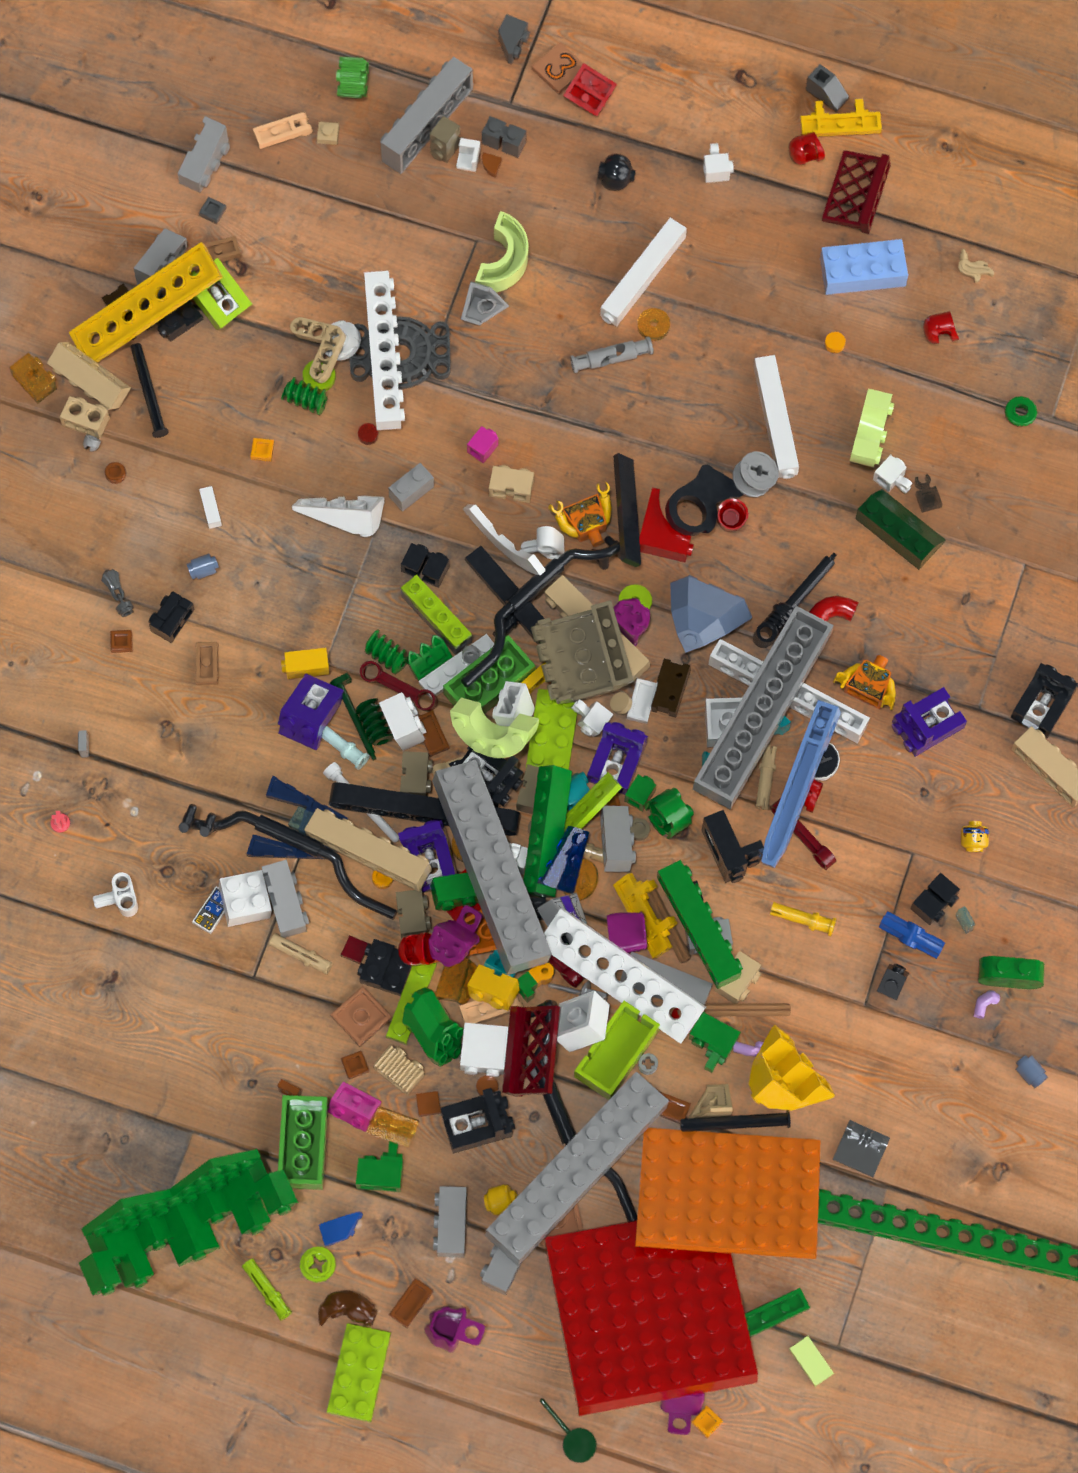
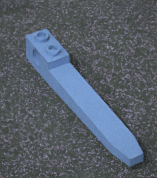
M820 700L817 701L765 839L762 863L775 868L787 849L824 751L826 752L839 720L841 711L837 706Z

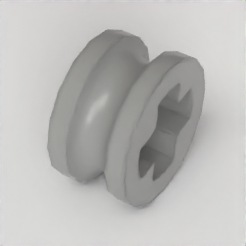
M647 1053L640 1057L638 1068L641 1073L651 1075L657 1070L658 1060L656 1056ZM645 1059H650V1063H654L651 1069H646V1065H642V1062L645 1063Z

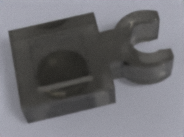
M928 474L925 475V483H921L918 477H915L914 480L915 487L919 489L915 495L922 513L942 507L937 487H930L931 478Z

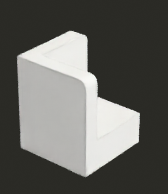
M460 138L457 169L476 172L480 155V141Z

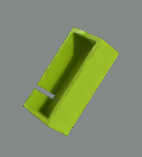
M626 1001L622 1002L608 1022L605 1040L594 1043L588 1051V1056H584L574 1071L576 1079L607 1100H610L619 1090L660 1028L659 1023L645 1014L641 1017V1023L637 1021L640 1011Z

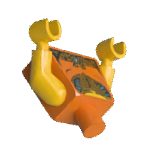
M605 482L606 489L603 491L600 490L599 483L596 485V489L601 493V496L595 494L564 508L562 502L556 501L558 504L557 510H554V507L549 504L548 508L550 512L556 514L555 519L562 532L572 538H577L579 542L589 539L593 547L604 543L601 534L606 531L612 512L610 496L607 494L610 486L607 482Z
M877 655L873 663L864 660L861 664L856 663L843 672L836 674L833 683L836 681L840 682V688L842 689L845 686L844 693L878 709L883 708V705H888L891 707L890 710H893L896 696L894 680L890 678L891 671L885 669L888 659L884 656Z

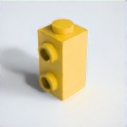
M327 648L284 652L285 660H281L282 673L286 672L287 679L303 678L305 674L311 676L330 675Z

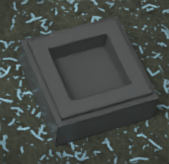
M208 197L199 211V216L217 224L227 209L226 205Z

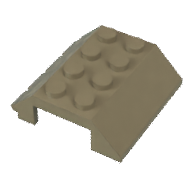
M611 600L592 605L591 610L551 621L550 618L539 620L535 623L536 626L531 627L534 642L541 643L536 645L540 662H546V664L541 666L545 682L552 683L547 686L550 700H556L557 704L573 703L579 699L584 700L613 692L634 681Z

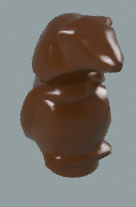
M346 1290L328 1294L324 1302L319 1306V1325L323 1326L329 1317L334 1319L346 1315L353 1322L372 1327L378 1310L374 1309L375 1305L367 1298L358 1293Z

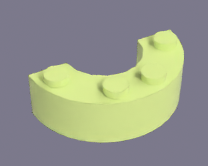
M500 211L494 227V240L502 243L507 252L498 262L491 264L481 263L475 279L476 283L489 286L495 292L506 290L519 281L528 264V238L526 232L514 217Z
M868 388L850 462L870 467L879 464L883 450L879 445L885 442L887 431H883L887 414L892 415L894 403H891L892 394Z
M460 698L450 710L452 725L460 738L475 752L493 758H507L519 753L535 734L539 724V718L519 713L510 726H499L485 716L481 703Z

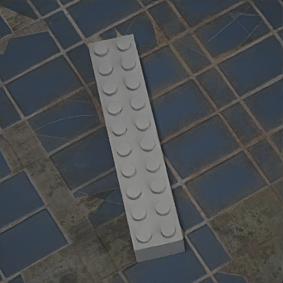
M795 606L694 780L693 790L731 810L830 638L834 625Z
M473 760L436 771L432 782L506 974L510 975L548 963L552 955L477 761Z
M635 1072L487 1228L485 1236L519 1266L664 1112L669 1100L638 1072Z

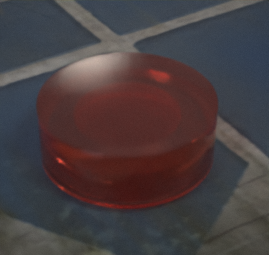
M365 423L359 427L358 439L361 443L371 445L378 440L379 434L375 425Z

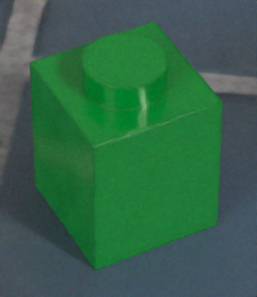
M638 774L626 792L624 802L643 812L645 803L652 798L656 791L654 780L644 775L642 777Z

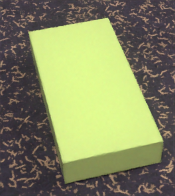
M808 1336L789 1348L815 1387L834 1374Z

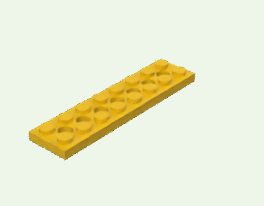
M200 242L68 333L77 349L98 363L222 279L223 276L205 244ZM195 266H199V273L196 276H192V269ZM182 277V285L176 288L175 280ZM161 289H165V297L159 299L158 292ZM149 300V307L146 310H142L141 305L143 301ZM132 311V319L125 321L126 313ZM115 322V323H116V329H115V331L109 333V331H108L109 325H110L111 323ZM95 334H99V341L93 344L92 337Z

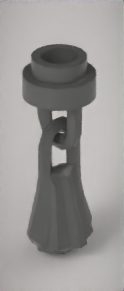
M114 569L105 570L101 581L108 587L113 598L120 602L116 607L117 613L122 617L129 616L133 613V605L131 601H123L124 592L120 585L119 573ZM117 589H118L119 592H120V594L118 593L117 596H116L114 590H117Z

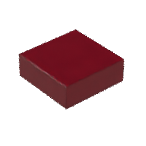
M349 935L341 957L361 964L365 957L364 953L368 943Z

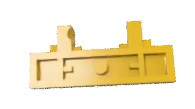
M855 99V112L843 114L824 113L823 101H815V112H812L811 115L800 117L801 135L813 131L817 137L878 134L882 132L880 112L864 110L863 99Z
M633 873L626 874L614 883L613 886L627 912H642L644 914L647 949L653 959L658 958L672 948L668 939L670 935L669 930L675 927L678 922L674 916L661 920V918L657 919L647 901L649 899L648 893L658 887L654 879L637 882Z

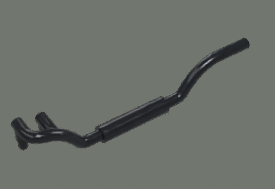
M606 536L604 539L608 545L606 548L597 550L570 549L564 552L558 559L554 558L544 567L545 572L543 574L534 575L506 600V604L494 617L495 642L491 652L461 679L462 684L468 688L497 662L505 644L504 620L512 612H518L562 573L564 566L573 559L596 560L601 569H608L609 557L617 554L618 558L621 559L620 543L611 536Z
M190 804L182 822L179 824L178 828L182 833H186L190 829L200 830L201 836L207 837L214 831L223 830L244 821L255 826V830L316 858L320 856L329 860L333 864L336 877L342 889L356 903L394 920L398 910L362 894L354 887L347 876L343 860L338 853L324 847L322 842L263 815L259 817L247 811H237L226 818L216 821L214 813H209L206 820L195 819L197 806Z
M546 1000L544 1003H541L537 1006H553L557 1005V1002L554 1000ZM552 1011L548 1012L545 1016L546 1023L551 1020ZM531 1013L530 1018L536 1017L534 1013ZM543 1028L536 1031L537 1035L542 1031ZM548 1033L542 1039L545 1045L549 1042L550 1035ZM540 1046L534 1052L535 1056L542 1050ZM543 1057L539 1062L544 1067L545 1063ZM535 1066V1070L538 1074L540 1071L537 1068V1066ZM544 1076L538 1082L540 1088H545ZM553 1078L552 1094L542 1095L562 1145H567L576 1134ZM610 1168L604 1176L613 1185L627 1221H636L638 1217L627 1189L617 1172Z

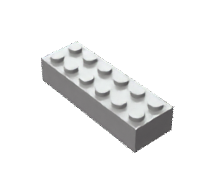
M454 56L449 62L446 61L443 64L441 72L437 76L432 77L429 86L425 90L420 91L417 100L413 105L410 104L406 108L405 114L401 119L398 118L394 122L391 131L382 136L380 143L383 163L400 174L404 172L430 141V133L443 116L449 118L473 90L472 68Z

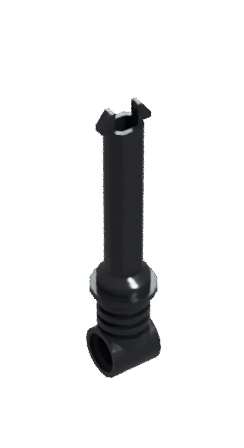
M833 553L830 557L825 556L786 602L773 605L772 612L757 627L753 634V642L756 646L767 648L773 643L795 606H799L834 566L835 562L833 560L837 554ZM760 632L768 633L769 639H764Z

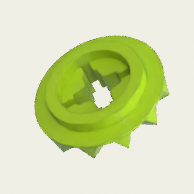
M324 1247L308 1249L300 1260L301 1273L307 1280L315 1283L323 1282L330 1278L336 1267L333 1254ZM313 1257L318 1259L319 1262H324L321 1266L322 1273L317 1268L312 1269L311 1266L314 1265Z

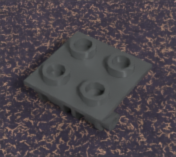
M849 1120L832 1160L873 1178L890 1137Z

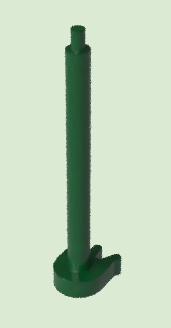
M345 673L333 679L330 684L344 690L342 700L367 753L374 761L376 760L374 748L368 742L365 729H363L359 716L344 687L352 683L350 675Z

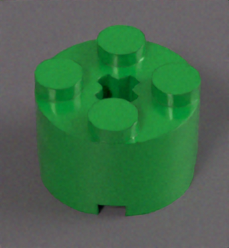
M676 788L666 789L645 803V810L649 809L651 813L648 816L650 822L662 836L668 835L667 839L681 832L692 823L691 817L694 815V812L688 804L685 805L681 799L680 792Z

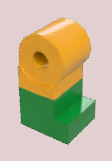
M550 963L533 967L518 978L519 993L527 1003L534 998V990L552 981L554 976L553 966Z

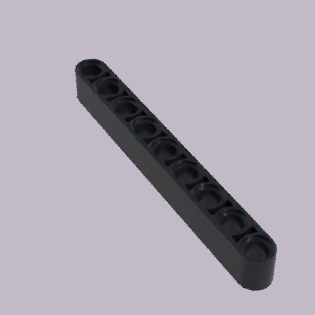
M340 782L332 783L329 806L333 808L425 823L432 820H442L445 826H449L439 798ZM495 807L505 835H517L520 812Z

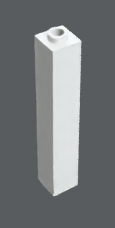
M669 218L601 306L600 316L606 323H612L616 327L619 325L686 238V227Z
M775 355L755 358L753 367L773 460L778 468V478L789 479L798 475L799 464Z

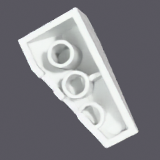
M357 496L358 500H345V497H338V499L327 501L326 498L298 499L292 506V510L352 534L368 537L373 535L379 528L384 497Z

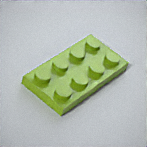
M538 689L534 717L539 718V724L535 734L530 739L526 767L527 764L536 767L555 765L569 770L577 713L571 707L575 702L557 704L556 700H550L548 690Z
M347 1323L327 1408L328 1414L371 1423L390 1341V1332Z

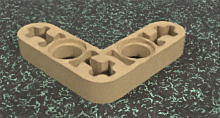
M303 317L295 318L291 322L290 329L296 337L321 343L311 365L310 375L315 382L324 383L332 373L346 340V335L338 326ZM302 325L306 328V329L300 328L299 330H297V328H298V327H302ZM316 329H323L319 336L313 335ZM331 350V357L324 359V353Z

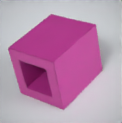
M481 426L467 443V453L484 464L498 446L497 434L493 430Z

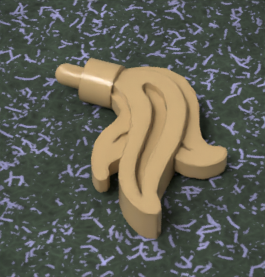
M965 249L961 250L958 269L962 274L974 278L975 283L980 281V275L994 276V271L987 267L988 263L984 261L970 262Z

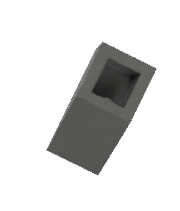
M506 14L498 29V40L507 62L512 65L514 59H518L520 56L521 46L523 42H527L530 31H528V22Z
M821 64L807 77L806 90L837 112L849 99V95L836 75Z

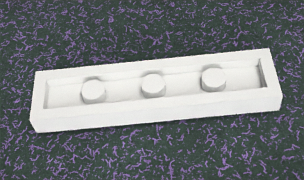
M485 634L471 645L477 647L480 657L490 650L494 643ZM461 651L419 680V685L422 689L430 690L438 696L443 692V685L471 663L463 661ZM426 693V694L429 696V698L432 700L433 698H432L431 694Z

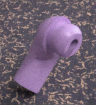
M988 990L979 996L976 1000L973 1016L983 1019L986 1006L997 1004L1000 1001V995L995 991Z
M757 1041L755 1047L736 1042L733 1051L745 1056H756L763 1042Z

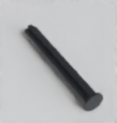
M140 343L132 344L130 347L154 429L152 435L155 438L164 437L169 431L164 427L142 346Z
M786 1110V1113L680 1120L682 1132L787 1126V1128H790L791 1125L789 1110Z

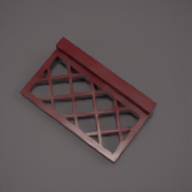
M844 150L823 212L822 221L861 229V233L869 234L891 167L890 155L882 154L881 157ZM848 157L856 159L858 163L848 167L845 162ZM874 162L876 166L867 171L864 164ZM861 167L864 174L855 178L851 171ZM848 173L852 180L842 184L840 177ZM868 177L870 185L862 188L858 182ZM855 184L859 190L849 195L846 188ZM843 190L846 197L837 202L834 196ZM862 194L865 198L864 202L856 205L853 199ZM850 201L853 208L844 212L840 205ZM838 208L841 213L836 217L828 216L829 211ZM857 212L859 215L858 222L849 220L847 216Z
M560 1006L510 1007L502 1093L515 1097L552 1094ZM552 1011L551 1020L546 1023L543 1018L548 1012ZM531 1013H534L536 1019L530 1024ZM541 1023L544 1028L537 1035L534 1029ZM548 1033L550 1035L549 1042L545 1045L542 1039ZM531 1034L534 1037V1040L528 1046V1038ZM539 1044L542 1050L535 1056L532 1050ZM546 1054L548 1057L547 1063L543 1067L539 1061ZM529 1055L532 1062L526 1068V1058ZM537 1066L540 1072L533 1078L530 1072ZM544 1076L545 1088H540L537 1083ZM527 1077L530 1083L524 1089V1079Z

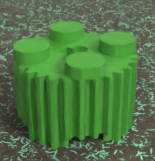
M339 57V68L341 69H337L336 81H340V85L337 87V96L348 98L367 97L369 62L364 58Z

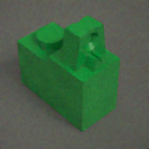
M702 1012L690 1032L689 1039L694 1046L703 1049V1047L707 1049L705 1056L709 1059L704 1069L712 1073L717 1063L720 1065L726 1063L741 1032Z
M389 1141L388 1153L383 1152L380 1160L370 1155L358 1158L356 1189L401 1192L403 1154L398 1153V1141Z

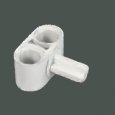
M543 526L537 528L536 540L526 541L521 545V549L527 553L540 552L548 559H558L564 553V536L553 527Z
M117 873L112 878V892L94 896L93 902L96 908L116 904L123 916L131 917L138 911L134 887L127 873ZM121 881L128 882L125 888H118V883ZM126 901L133 902L130 908L122 907Z

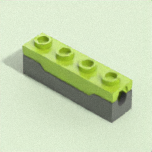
M417 575L401 587V597L436 635L444 640L445 644L455 655L460 653L465 646H469L472 643V633Z

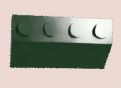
M883 489L871 494L857 509L855 519L918 570L946 541Z

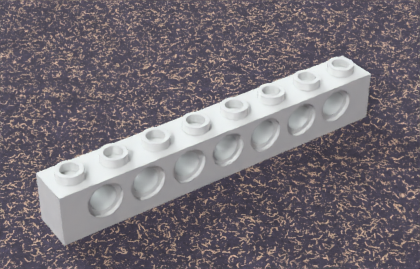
M389 271L364 272L377 430L401 429V421H405L404 408L400 409L399 403L403 402V390H398V383H402L401 371H397L396 366L400 365V353L395 352V346H399L398 334H394L393 330L394 327H397V317L392 315V309H396L395 296L391 297L390 291L394 290L393 278H389ZM377 293H384L385 295H383V296H377L376 294H377ZM379 311H385V312H386V314H384V315H379V314H377V313H378ZM385 329L388 332L380 333L379 331ZM382 348H388V349H389V351H387V352H382V351H380V350H381ZM383 367H390V368H391V369L388 370V371L382 370ZM386 385L392 386V388L389 390H386L383 387ZM387 404L394 405V407L390 409L384 406Z
M719 639L710 655L708 665L750 686L763 661ZM803 683L789 708L811 719L818 700L837 706L841 714L834 732L858 744L868 726L870 718Z

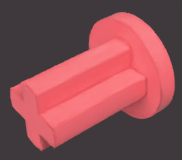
M56 811V815L51 816V827L55 832L62 833L68 830L70 820L67 815Z

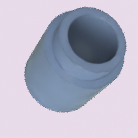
M210 553L192 559L190 563H187L192 579H201L217 573L216 568H219L216 557H211Z
M1025 1055L1016 1063L1018 1065L1016 1071L1029 1086L1032 1085L1034 1088H1037L1048 1078L1045 1074L1046 1071L1033 1056L1028 1058Z

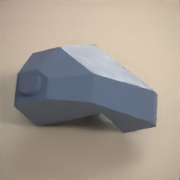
M691 575L671 582V613L678 638L685 653L727 635L752 619L745 599L738 595L729 594L724 589L710 583L708 585L697 580L698 578Z

